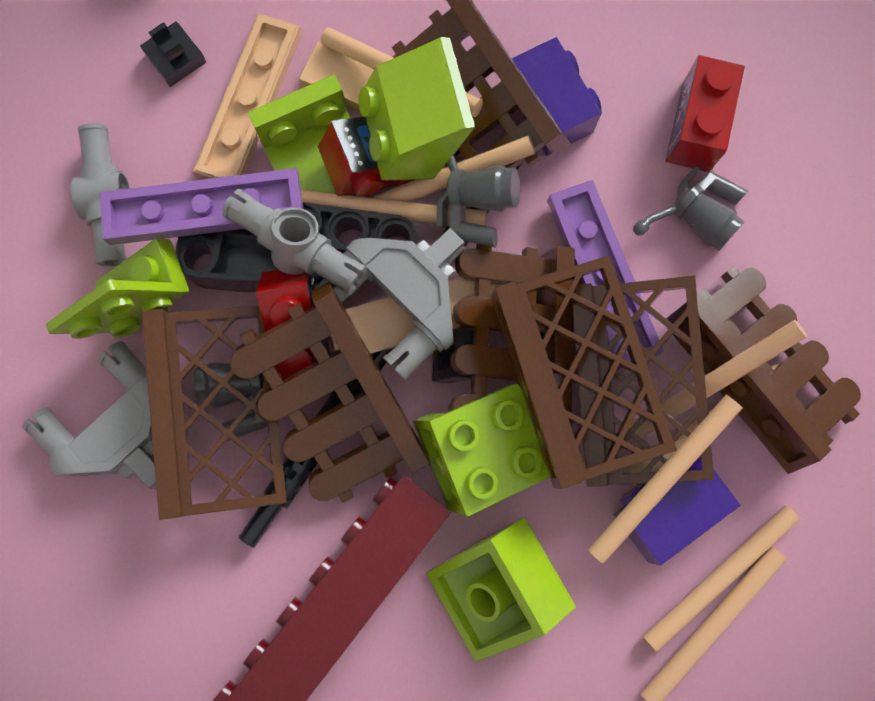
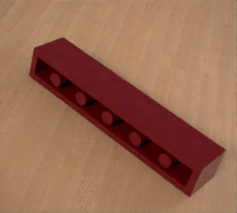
M403 475L398 482L390 477L374 496L372 501L379 506L367 522L359 516L341 538V541L347 545L345 550L336 561L327 557L310 577L309 581L315 588L304 602L295 597L279 616L276 622L283 628L274 640L269 643L263 638L245 659L243 664L249 669L248 673L238 685H235L230 680L213 701H306L452 512L406 475Z

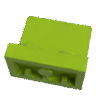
M335 74L247 112L274 171L297 168L300 175L301 190L336 194L318 149V145L331 121L350 118L346 109L343 90Z
M156 238L95 281L97 288L47 322L46 327L49 334H70L73 339L87 338L97 333H111L112 337L121 338L141 330L140 324L143 323L142 311L163 309L164 313L173 309L172 303L190 292L171 239Z
M518 384L508 385L447 413H429L413 420L449 511L468 517L550 478L521 387Z

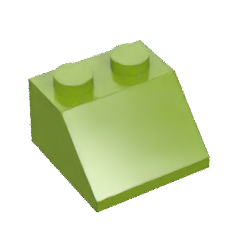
M440 37L376 66L367 84L360 90L359 110L361 115L366 117L370 132V154L372 159L377 161L381 180L434 179L475 128L450 38Z
M525 517L490 534L426 572L475 662L546 635L576 608Z

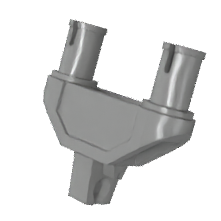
M451 228L431 246L424 240L416 245L413 241L361 238L353 240L343 253L352 260L354 259L367 267V273L362 283L365 280L369 282L374 280L415 321L413 322L415 328L388 355L386 354L383 357L393 370L395 369L397 374L405 381L436 349L441 352L443 349L447 350L453 344L448 280L455 274V270L450 264L464 251L465 242ZM324 278L319 284H316L313 288L316 289L329 281ZM331 283L341 302L350 296Z
M119 341L108 347L115 356L112 355L110 357L107 352L103 351L98 361L124 387L125 390L120 399L77 437H73L49 407L42 408L33 413L32 416L38 422L34 423L31 419L27 418L22 428L49 456L47 460L48 468L55 476L121 473L126 479H130L136 474L148 488L156 489L147 370L127 348V345L123 341Z

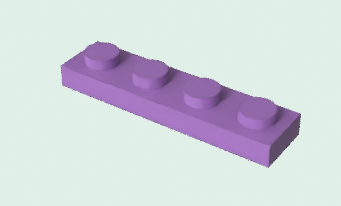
M297 168L100 192L103 240L109 245L149 241L156 238L165 239L245 229L222 215L224 203L229 196L234 197L233 192L237 189L245 191L252 198L273 210L277 208L283 210L291 207L303 209L299 172Z
M593 180L550 194L547 202L565 247L575 248V266L610 255L619 283L635 282ZM600 271L582 276L579 280L580 284L591 283L592 286L605 285ZM623 295L632 317L640 306L628 296ZM610 301L609 304H608V306H607V308H606V310H608V311L614 313V310H613V307H612V304H611V301ZM645 312L634 327L640 344L650 351L659 341V338L648 312ZM607 325L608 342L610 343L618 333ZM622 340L612 350V353L616 354ZM661 348V349L656 353L655 356L660 355L661 353H663V352H664L663 348ZM626 349L623 355V359L631 362L628 351Z

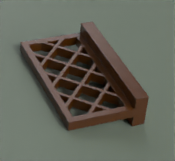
M610 255L516 284L514 281L495 287L491 299L553 488L564 489L582 483L584 480L677 451ZM598 271L601 272L607 290L600 306L573 293L582 276ZM572 280L568 290L557 285ZM545 288L563 297L552 321L532 311L527 293ZM569 301L595 314L583 338L557 325ZM610 301H611V304H612L614 313H612V312L606 310V308H607V306H608V304H609ZM601 318L620 327L623 340L616 354L590 342ZM537 324L547 329L543 339ZM553 332L579 345L567 370L548 359L545 347ZM585 349L611 362L600 386L574 374ZM626 349L628 351L631 362L623 359V355ZM618 366L636 374L640 387L632 403L607 391ZM553 372L563 377L559 387ZM569 381L595 393L584 419L565 410L561 397ZM602 398L628 410L616 436L590 423ZM643 398L645 400L648 412L640 408V404ZM635 415L653 423L659 441L658 445L640 449L623 440ZM569 421L580 426L575 437ZM586 430H589L612 442L602 463L585 468L578 446ZM619 447L631 452L630 454L615 458Z
M695 275L619 283L623 295L628 296L640 306L631 317L634 325L645 312H648L668 328V331L650 351L641 345L647 364L651 360L673 378L672 382L658 396L660 403L678 383L696 398L697 410L683 425L664 411L666 420L678 429L673 436L675 443L682 434L687 437L691 434L687 428L696 418L699 425L708 415ZM589 283L577 285L573 293L600 306L607 290L605 285L592 286ZM685 289L687 309L674 324L651 307L663 291ZM653 292L646 301H643L636 295ZM572 303L575 334L583 338L595 314ZM601 318L590 342L612 352L623 339L619 326ZM687 318L690 337L679 329ZM607 325L618 333L610 343L608 342ZM673 334L691 347L692 359L679 374H676L655 356ZM585 349L577 365L578 376L600 386L610 366V361ZM692 367L694 387L683 379ZM616 371L614 376L622 384L613 393L611 380L607 391L619 397L628 387L636 394L638 388L631 383L636 378V374L631 372L627 378H624ZM579 385L581 418L584 419L595 393ZM602 398L590 423L616 436L615 424L620 427L622 421L614 415V403ZM640 417L628 429L623 440L627 442L632 437L643 448L651 447L635 433L646 420ZM586 430L583 436L585 468L602 463L612 442L589 430ZM711 444L701 454L702 470H687L677 482L714 480ZM664 455L653 458L641 473L619 474L618 469L587 479L586 485L587 487L647 483L656 473L649 471L658 461L664 464L667 459L663 457Z
M259 306L165 313L163 309L142 311L159 520L287 503L279 421L266 420L260 415L256 406L261 392L270 387L266 378L263 375L264 386L250 401L228 383L235 375L232 369L222 379L200 361L218 340L233 351L238 347L236 343L224 335L235 320L257 318L259 335L264 333L265 329ZM213 321H225L219 329H217L211 323H209ZM199 323L212 333L213 336L193 356L178 344L176 324ZM179 353L190 361L181 372ZM195 366L218 383L200 406L196 405L182 393L181 382ZM223 388L246 406L228 429L204 411ZM183 402L195 411L186 422ZM250 411H253L268 423L269 436L256 451L232 433ZM199 416L223 433L204 457L188 446L186 441V431ZM227 438L251 455V458L233 480L209 462ZM269 443L271 463L260 455ZM188 453L199 461V464L190 474ZM257 460L273 473L275 494L253 497L239 486L237 482ZM204 466L228 484L215 502L192 504L190 482ZM232 488L245 497L223 500Z

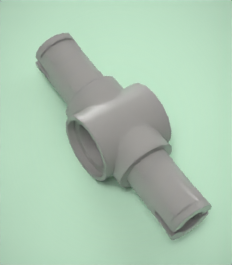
M87 123L78 127L83 166L79 168L80 177L71 180L72 201L78 216L86 220V224L92 227L96 264L102 267L118 266L126 260L124 244L109 245L103 240L100 192L130 189L125 174L122 171H118L117 165L112 164L108 128L100 123Z
M241 189L234 191V197L229 196L224 203L222 209L223 217L257 236L258 243L271 250V259L280 271L294 275L305 272L310 275L316 273L338 286L348 295L353 294L356 286L359 287L364 280L367 267L354 259L352 260L331 246V240L318 233V222L309 211L293 207L273 210L255 200Z

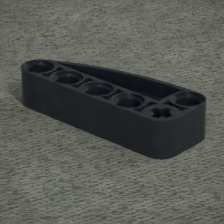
M303 202V209L315 216L318 222V233L330 239L331 246L341 253L346 251L345 248L349 244L341 243L338 239L344 231L349 229L361 232V238L388 239L392 236H402L417 245V231L413 223L405 217ZM246 229L178 237L175 252L182 272L197 286L205 289L256 292L262 272L278 270L271 259V250L259 244L257 236ZM204 254H211V263L205 269L195 271V261ZM313 273L315 283L319 284L324 278Z

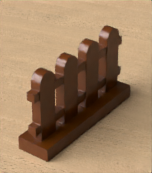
M446 0L451 7L450 10L442 15L437 9L429 16L433 23L409 44L405 45L400 40L392 47L395 52L393 58H396L440 37L450 38L465 92H469L472 88L476 87L482 96L480 99L483 100L480 113L477 117H472L475 128L453 154L454 158L462 153L465 159L477 156L478 153L472 144L499 123L507 134L484 152L528 135L531 137L535 148V154L505 165L506 168H516L524 161L532 167L541 160L536 152L542 147L546 146L556 155L571 144L472 0ZM470 35L476 45L466 51L461 42ZM495 71L501 82L492 88L486 77ZM520 108L527 119L517 125L511 114Z
M476 244V248L466 249L456 258L455 270L457 274L465 280L475 281V295L466 296L456 302L453 307V317L460 326L473 328V344H466L455 349L450 361L455 372L463 376H471V394H462L453 398L449 404L448 412L486 396L487 378L518 381L508 348L488 346L489 330L502 331L492 299L490 298L491 283L504 285L515 281L517 284L575 266V248L557 245L540 257H537L538 248L526 247L522 250V255L492 251V247ZM572 280L557 285L568 290ZM545 288L527 293L532 311L552 321L563 297ZM569 301L557 325L573 332V305ZM537 324L543 339L547 329ZM553 332L545 347L548 359L567 370L573 359V342ZM553 372L559 387L563 377ZM569 381L561 397L565 410L572 413V381Z
M733 266L721 276L726 285L713 295H710L706 289L697 294L705 375L793 320L797 321L796 313L788 305L778 304L770 309L762 300L759 294L766 288V279L757 269L747 268L739 273ZM687 302L666 319L674 324L687 309ZM746 306L757 320L741 332L730 318ZM687 318L679 329L690 337ZM673 334L676 340L681 344V346L692 358L691 347L688 344H686L683 340H681L678 336ZM814 340L808 341L803 345L798 342L784 352L788 357L775 369H772L766 362L720 390L723 396L728 395L743 408L738 413L739 416L787 474L820 462L831 451L829 445L833 440L827 433L840 420L847 424L854 421L860 415L854 408L861 398L858 385L849 378H841L835 382L831 381L822 370L829 361L828 351L820 342ZM809 381L818 391L819 395L804 407L794 394Z
M329 281L312 291L314 306L304 311L299 302L288 308L292 318L259 336L256 335L253 328L241 333L240 338L244 344L238 346L233 351L230 364L232 371L241 378H253L260 373L266 378L270 387L263 390L258 398V411L263 418L269 421H277L289 416L296 428L289 431L284 438L285 455L295 462H302L314 456L320 468L315 470L309 477V492L311 496L318 501H328L339 496L343 503L353 497L351 488L382 471L386 478L397 474L395 464L405 460L412 474L428 466L430 463L423 445ZM332 335L340 349L330 354L322 340ZM309 347L317 361L283 379L275 365ZM357 378L364 391L354 396L347 383ZM335 390L342 403L308 420L302 407ZM381 420L387 432L377 436L372 424ZM360 432L366 443L333 460L327 449Z

